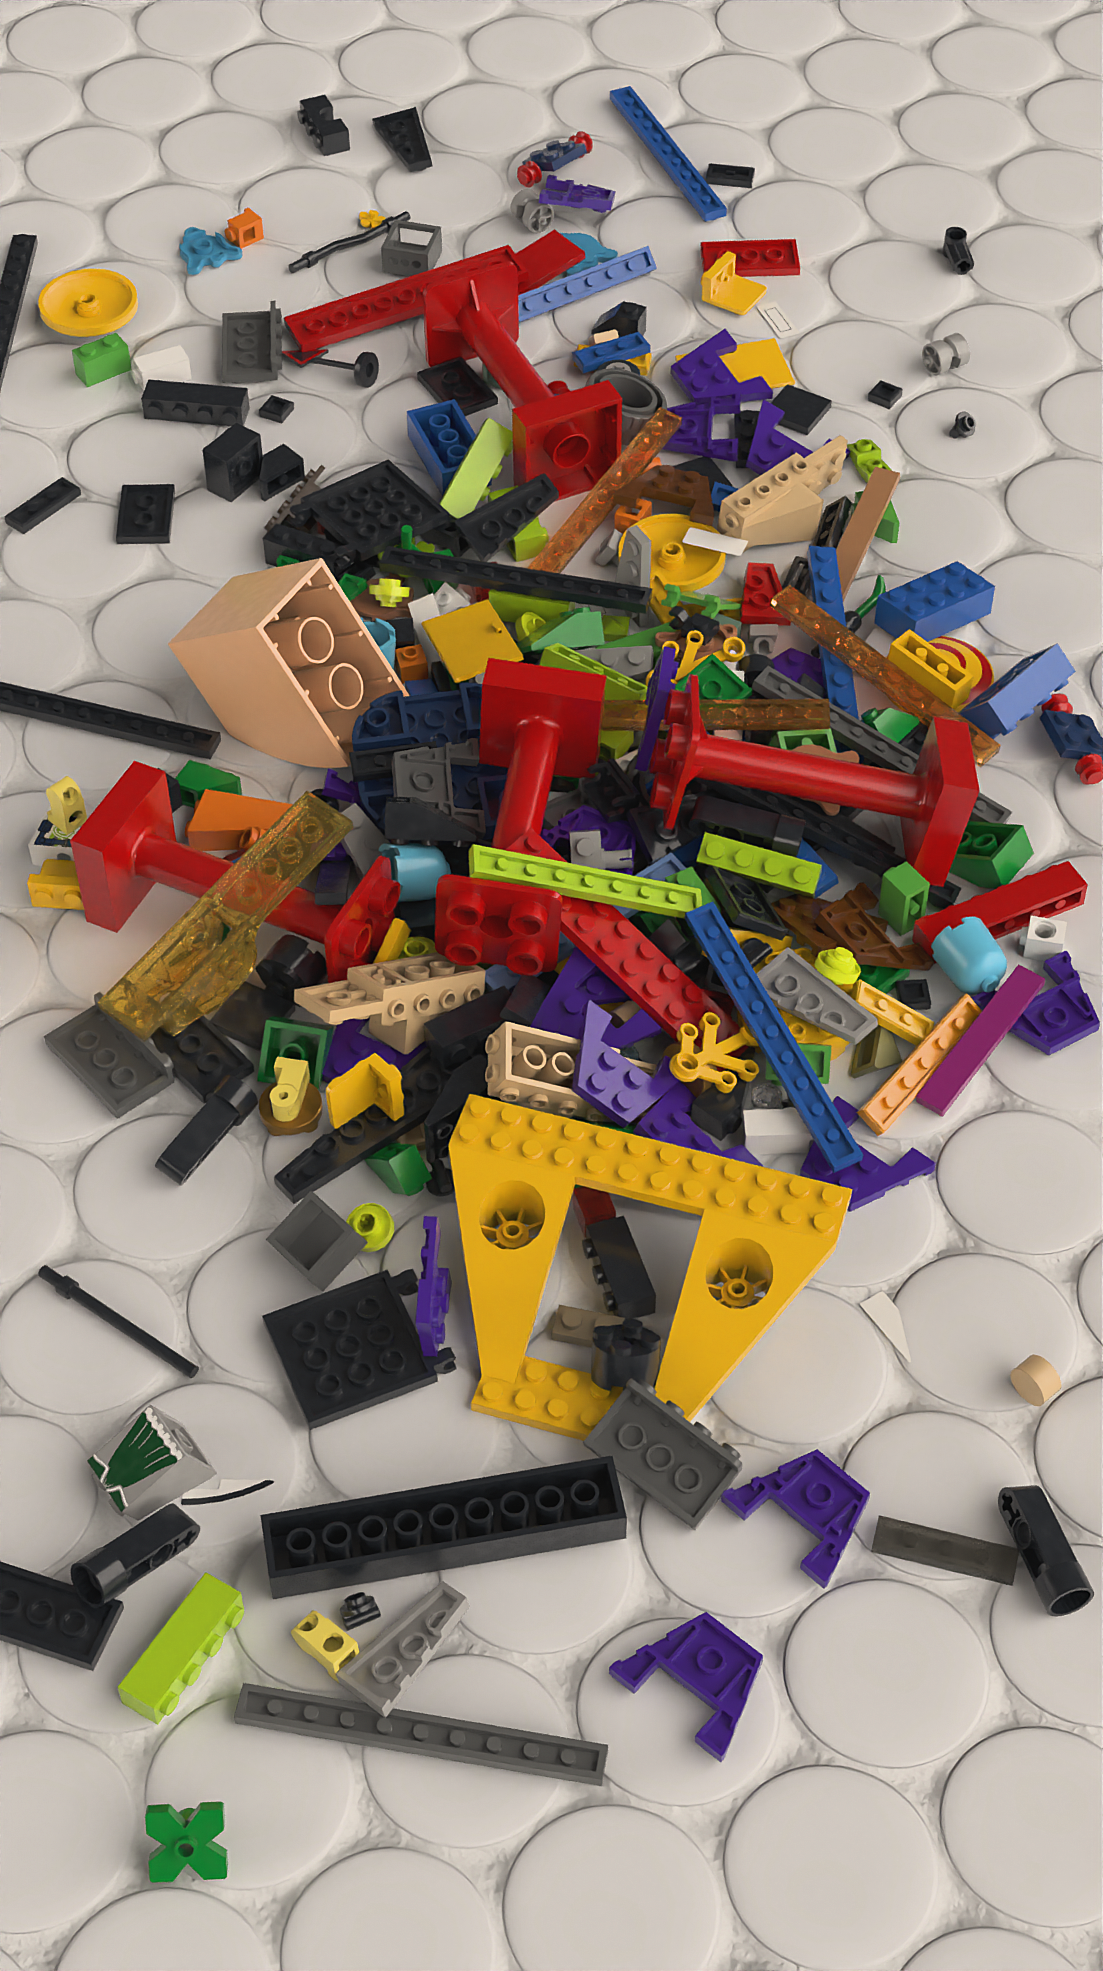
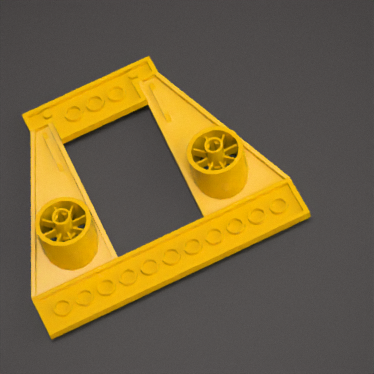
M469 1094L448 1147L481 1378L471 1402V1410L584 1441L623 1392V1387L612 1386L611 1391L600 1388L591 1380V1373L525 1356L575 1184L702 1216L654 1388L657 1392L655 1396L665 1404L668 1400L676 1404L685 1413L682 1417L689 1422L835 1251L851 1199L852 1189ZM538 1234V1236L535 1239L530 1238L531 1236ZM487 1238L494 1239L495 1241L489 1242ZM719 1282L724 1284L722 1287L716 1286ZM762 1291L766 1294L763 1298L754 1296Z

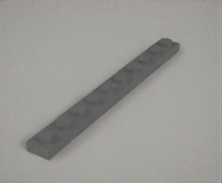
M767 666L754 680L751 689L818 729L831 728L834 739L884 769L913 774L919 758L917 754L770 666ZM979 792L969 820L1006 824L1012 811Z
M247 1683L242 1685L234 1714L235 1724L602 1786L608 1756L607 1744L395 1708L385 1718L365 1703Z

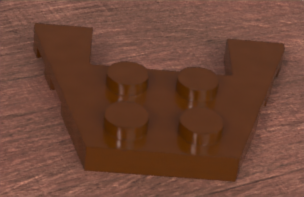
M657 465L613 494L612 503L636 508L643 496L691 507L692 510L689 518L691 522L713 526L715 514L708 477L700 475L695 471L686 472L677 470L670 465Z
M860 882L853 891L849 890L842 899H837L822 910L815 920L817 925L823 930L824 935L837 941V947H842L852 952L857 964L929 971L935 963L919 943L897 947L865 912V910L874 909L879 899L864 882Z
M796 893L771 903L787 932L789 933L790 930L797 935L796 942L802 947L806 946V944L812 947L811 954L816 958L821 951L836 949L837 941L824 935L823 930L815 922L819 913L833 902L818 897L814 899ZM868 914L885 933L889 921Z

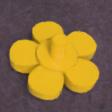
M370 210L369 214L367 212L359 213L360 224L366 228L370 226L374 228L382 224V221L386 218L378 216L379 213L375 210Z

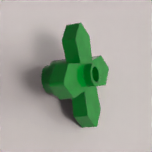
M200 1802L196 1809L185 1808L180 1812H177L170 1804L147 1806L145 1813L146 1834L161 1843L149 1855V1878L152 1883L173 1882L187 1864L204 1880L225 1879L227 1877V1849L212 1841L225 1828L223 1802Z

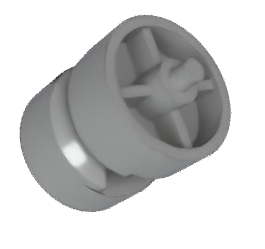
M531 189L521 190L514 196L511 202L510 209L512 214L533 233L545 231L554 219L553 209L548 204L539 203V196Z
M954 333L943 338V340L926 344L922 350V357L926 369L932 375L937 376L949 371L950 368L954 369L967 364L970 359V350L965 338L959 333Z

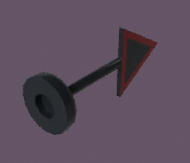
M328 349L311 350L308 352L290 350L282 351L281 354L300 368L313 362L315 364L354 370L356 383L365 388L371 387L375 383L379 372L378 358L373 352H362L357 357L355 364L320 358L329 353Z

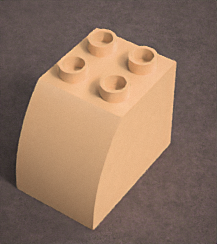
M322 558L232 577L168 643L229 735L270 756L300 765L320 768L349 767V752H353L352 733L358 716H362L370 708L371 702L385 694L402 690L403 697L409 696Z

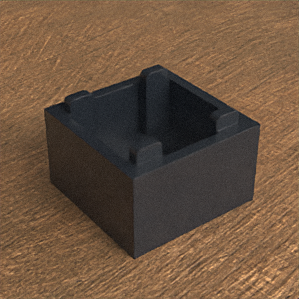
M236 422L203 448L207 491L229 502H233L259 480L263 460L261 436L259 433Z

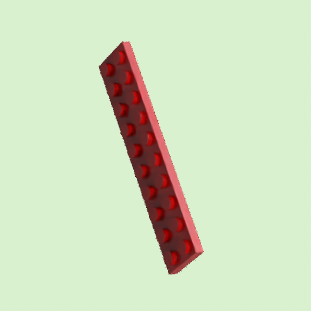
M506 245L284 317V324L300 351L308 352L424 314L423 291L428 284L440 279L450 278L506 261L512 262L518 270V283L529 280L528 271L511 247Z
M531 827L505 849L506 851L567 862ZM561 895L563 905L560 931L676 1042L679 1041L676 1034L681 1025L690 1023L698 1030V1036L694 1043L702 1050L703 1031L699 1027V1021L707 1012H712L720 1018V1025L716 1033V1044L740 1033L741 1027L613 905ZM744 1045L726 1055L738 1058L749 1046ZM716 1065V1069L718 1072H722L727 1069Z

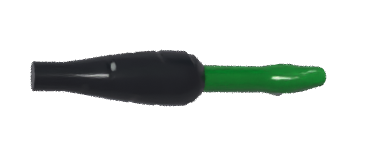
M877 576L872 595L855 611L845 612L848 638L860 628L862 618L877 605L878 595L886 592L882 576ZM816 645L811 650V655L816 658L820 657L819 645Z

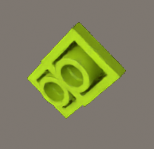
M861 439L856 443L847 445V449L851 451L849 454L850 458L866 483H868L875 467L892 471L881 459V449L871 439Z

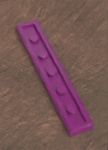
M1018 964L917 1094L916 1102L943 1117L1045 985V978Z

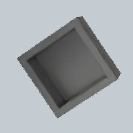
M395 220L381 247L382 271L394 275L413 276L434 269L442 253L441 227ZM400 228L433 234L427 246L401 242Z
M312 1191L303 1198L266 1239L304 1277L323 1292L368 1243Z

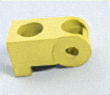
M65 776L46 789V795L51 806V810L47 812L48 820L68 835L85 823L87 815L84 800L78 785L72 778ZM72 814L77 817L73 822L69 823V818Z
M277 1057L274 1071L278 1085L270 1092L271 1110L274 1118L282 1122L291 1121L300 1112L310 1080L308 1061Z
M311 1611L291 1630L292 1637L300 1648L327 1669L329 1676L338 1684L335 1673L360 1653L357 1642L317 1611Z

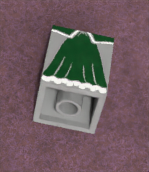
M149 1405L87 1460L94 1471L92 1474L93 1480L101 1489L107 1490L111 1496L109 1504L120 1516L126 1514L136 1520L142 1519L217 1474L185 1426L152 1405Z

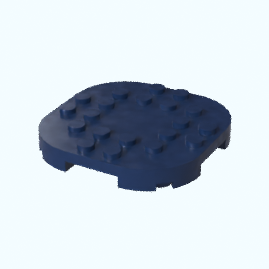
M459 683V690L403 697V691L400 690L375 699L370 703V708L362 716L359 715L355 722L352 733L353 752L436 741L437 748L444 747L449 742L452 745L466 743L467 739L478 738V749L480 751L482 684ZM479 762L477 766L450 764L454 807L484 810L486 833L482 840L492 839L509 768L481 764ZM393 777L358 781L362 811L385 836L386 796H394ZM409 840V843H421V840ZM439 841L437 846L451 844V841Z

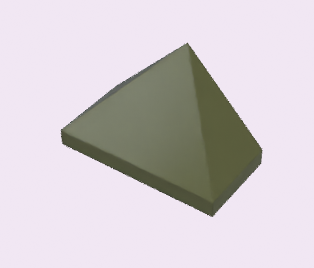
M878 1025L856 1044L851 1076L854 1079L902 1063L891 1031Z

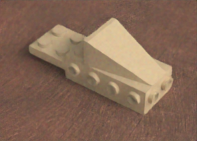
M839 435L805 458L796 452L723 499L717 531L721 535L748 541L743 552L756 545L815 539L824 501L818 494L827 486L837 483L841 478L848 440Z
M435 952L348 968L347 980L295 989L294 1002L306 1008L307 1012L314 1013L324 1019V1022L328 1024H341L343 1020L353 1018H370L369 1033L399 1052L409 1054L425 1041L424 1023L483 996L486 970L477 965L460 966L454 964L445 956Z
M507 1021L493 1034L489 1035L485 1045L486 1053H488V1067L485 1072V1080L488 1082V1095L498 1097L505 1102H516L521 1107L569 1119L573 1115L584 1117L591 1122H600L607 1118L605 1114L572 1091L576 1055L580 1050V1039ZM611 1047L620 1054V1049ZM626 1058L649 1076H652L657 1066ZM661 1096L657 1101H655L651 1106H649L632 1122L639 1123L641 1119L659 1102V1100L663 1096Z

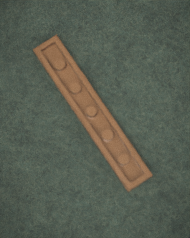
M879 467L874 468L836 549L843 602L900 481L899 472Z

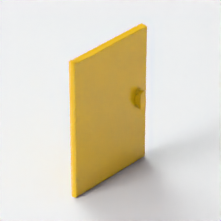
M775 338L739 344L736 351L719 356L739 383L762 376L771 389L784 387L787 384L795 385V380ZM687 354L676 355L675 361H679Z
M488 599L421 623L455 683L484 673L488 658L514 662L524 660L523 654Z

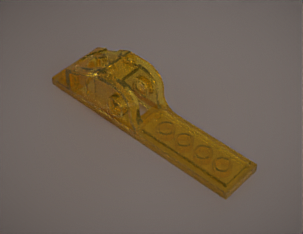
M306 791L97 1002L99 1008L145 1042L159 1027L175 1036L186 1029L190 1023L221 1007L245 982L254 968L257 959L255 938L262 922L354 828L352 820L309 791ZM223 922L230 928H232V930L227 934V938L220 944L223 936ZM169 993V994L163 999V1001L160 1002L161 997H162L163 995Z

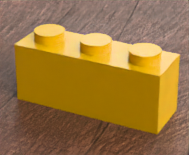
M909 629L891 643L886 666L951 713L969 698L974 676Z

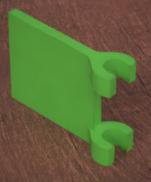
M671 584L665 585L664 590H668L666 599L661 602V605L671 608L676 606L680 600L705 606L706 609L701 611V615L709 618H714L720 610L741 609L742 605L710 594L705 595L693 591L680 592L679 586Z

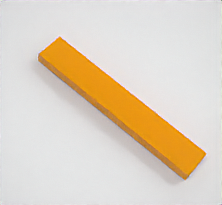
M967 993L955 1002L857 1112L877 1136L883 1134L913 1101L982 1012Z

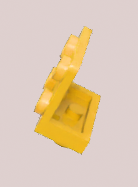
M727 251L720 259L715 261L708 271L703 273L701 277L702 301L729 310L735 314L745 315L766 294L767 287L735 275L736 254Z
M47 859L43 862L40 874H29L27 885L33 907L84 910L74 861Z
M374 1053L365 1060L359 1061L342 1076L334 1078L325 1089L330 1124L337 1129L374 1103L393 1121L405 1115L403 1106L404 1095L401 1089L402 1076L397 1067L393 1064L389 1065L379 1055Z

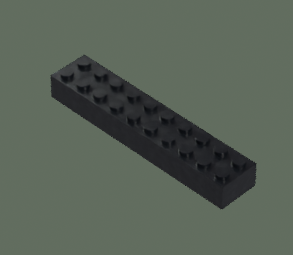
M613 1455L260 1515L273 1599L626 1539L627 1516Z

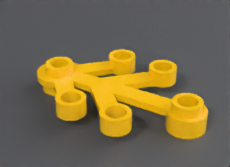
M693 630L687 634L685 640L686 650L681 665L677 670L675 680L671 679L672 683L677 684V681L682 680L709 656L707 655L694 661L697 649L702 646L704 639L701 632ZM730 637L724 641L722 649L713 654L721 662H737L744 655L745 644L740 638ZM690 638H696L699 642L694 643ZM666 641L662 646V650L664 646L676 649L675 659L679 652V646L674 641ZM728 650H733L737 654H731ZM654 670L648 673L645 680L646 686H648V682Z
M707 1012L699 1021V1027L703 1031L701 1052L696 1055L693 1053V1042L698 1036L697 1028L690 1023H684L676 1034L677 1039L681 1042L680 1053L672 1057L669 1068L671 1073L681 1081L692 1082L700 1078L715 1083L719 1091L729 1093L737 1083L736 1076L729 1071L718 1072L704 1067V1065L710 1063L736 1071L742 1080L747 1082L753 1081L759 1072L758 1065L752 1060H741L726 1054L744 1045L752 1047L757 1046L758 1043L747 1024L744 1023L740 1033L716 1044V1033L720 1025V1018L712 1012Z

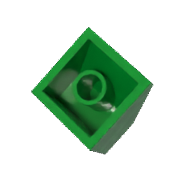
M277 1016L266 1019L257 1081L270 1084L276 1082L274 1065L277 1057L308 1061L309 1083L314 1085L319 1091L322 1083V1072L332 1042L334 1026Z

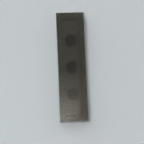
M880 1515L871 1549L873 1553L1013 1586L1019 1556L1018 1548Z

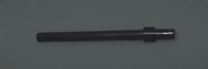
M47 1265L41 1267L38 1276L53 1285L58 1294L66 1299L72 1298L189 1378H193L197 1374L198 1366L81 1289L77 1281L68 1275L63 1277Z

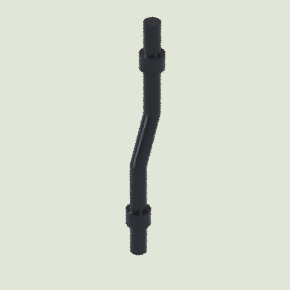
M405 211L395 217L390 216L384 219L382 224L362 234L334 241L314 252L309 251L303 254L301 259L289 264L288 268L291 273H295L305 267L310 268L316 265L318 260L338 250L363 244L384 233H389L395 220L409 221L411 219L410 214Z

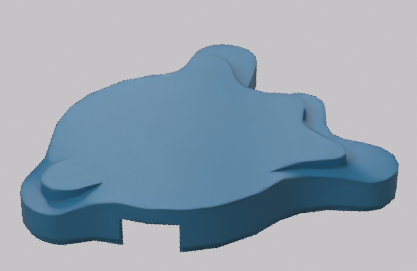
M190 227L185 230L183 244L179 245L180 256L187 263V272L191 275L199 274L206 265L220 267L226 260H238L243 256L242 249L228 244L221 234L215 232V236L206 235L205 230H200L196 227Z
M560 233L585 251L586 257L566 270L567 277L594 267L599 262L604 263L618 257L617 251L603 247L590 235Z

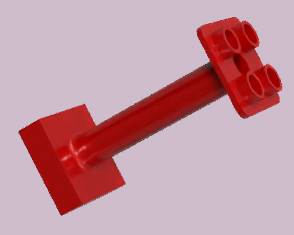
M506 261L428 284L423 291L426 361L430 367L460 356L465 361L479 357L515 408L512 409L514 486L518 485L519 487L545 473L559 491V498L555 500L558 501L621 481L622 397L609 380L556 396L552 393L516 344L519 338L518 270L512 262Z
M488 658L482 683L479 763L509 768L491 848L507 849L530 827L538 835H541L553 774L580 779L582 777H595L596 773L589 774L587 768L598 764L607 675ZM453 874L442 875L439 877L436 886L435 949L449 961L460 966H473L479 962L504 965L514 973L526 976L536 975L539 972L553 971L556 969L559 954L562 896L550 889Z
M693 674L689 675L684 691L674 689L669 691L664 711V725L670 726L666 740L656 738L650 760V773L656 774L651 791L650 807L663 810L664 829H673L685 787L695 777L899 816L907 862L930 885L940 887L944 886L980 792L968 723L933 716L914 772L910 774L709 735L706 732L700 715L698 675Z
M133 761L70 840L87 922L118 933L157 882L324 944L328 983L347 980L348 968L373 964L393 919H395L394 909L401 891L400 883L392 880L390 859L381 855L375 860L344 905H316L315 893L178 843L176 841L166 772L137 761Z

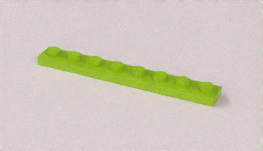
M475 844L469 849L470 878L550 889L564 896L684 919L685 913L702 906L701 889Z

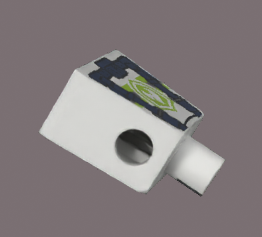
M46 812L28 844L32 865L42 866L43 862L47 859L74 861L70 840L81 826L66 835L48 820ZM72 814L69 818V823L73 822L77 817Z

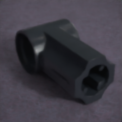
M950 227L945 233L942 254L949 259L953 271H956L958 275H964L974 267V261L966 243L967 232L960 227Z

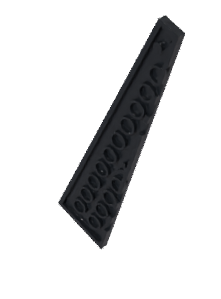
M553 970L544 972L537 978L552 988L559 974ZM424 1048L399 1070L402 1076L401 1089L404 1095L403 1106L405 1115L393 1121L374 1103L347 1123L334 1129L330 1134H323L310 1148L305 1149L274 1176L275 1185L293 1204L297 1203L310 1191H316L422 1124L454 1070L478 1054H481L488 1061V1053H486V1050H481L466 1057L461 1062L444 1068L429 1048Z

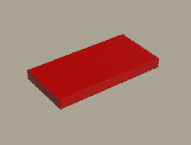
M554 229L515 253L527 269L529 280L518 283V295L539 288L586 258L585 251Z
M796 239L700 243L703 273L708 271L717 259H720L729 251L736 254L735 275L740 277L800 275Z

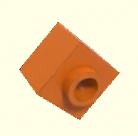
M421 644L395 649V666L402 684L405 681L429 679L428 662Z

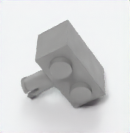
M599 829L569 831L572 864L602 870L633 868L632 859L619 860L620 858H632V850L604 851V848H601Z

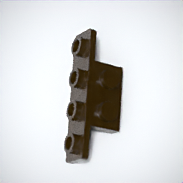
M323 465L316 472L313 469L308 472L302 480L305 483L304 487L298 485L289 496L293 499L291 503L286 500L278 509L277 513L280 515L278 519L272 516L265 525L264 529L267 530V533L276 523L281 524L284 520L295 527L290 522V519L295 518V516L289 509L293 505L301 504L302 497L321 489L315 484V481L324 471L325 467ZM311 516L303 526L295 528L308 533L317 520Z

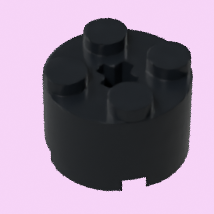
M287 934L275 942L257 964L255 970L266 986L264 990L291 1001L298 1007H302L294 1002L295 989L320 985L328 975L324 956L318 950L313 953L308 949L309 942Z
M626 1319L622 1324L595 1327L592 1337L591 1380L600 1388L608 1391L612 1390V1386L623 1387L624 1391L626 1383L630 1378L637 1383L641 1379L654 1387L660 1367L661 1337L655 1332L644 1328L643 1323L637 1319Z

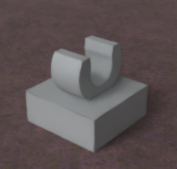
M616 529L610 533L602 542L595 562L604 567L611 560L615 565L619 566L618 553L622 533Z
M777 624L749 626L747 632L748 643H753L752 650L754 654H758V645L761 643H765L768 646L769 654L773 652L774 642H776L778 636Z

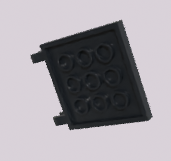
M389 459L301 498V504L293 505L289 509L295 516V518L290 519V522L295 527L303 526L309 517L312 516L344 545L334 550L340 557V559L335 561V564L340 569L348 568L356 557L362 562L385 551L387 546L394 547L401 543V528L404 525L412 527V538L449 522V512Z
M413 1269L405 1270L393 1277L390 1276L388 1270L262 1316L264 1326L309 1430L438 1382L437 1373L447 1374L457 1369L454 1363L456 1357L451 1347L439 1350L437 1356H423L419 1335L399 1295L407 1296L418 1292L416 1284L418 1278Z

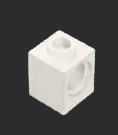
M1031 916L1029 927H1022L1019 945H1025L1023 958L1046 961L1062 953L1067 922Z

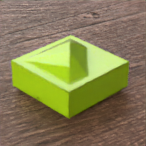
M603 615L604 641H615L627 637L630 617Z

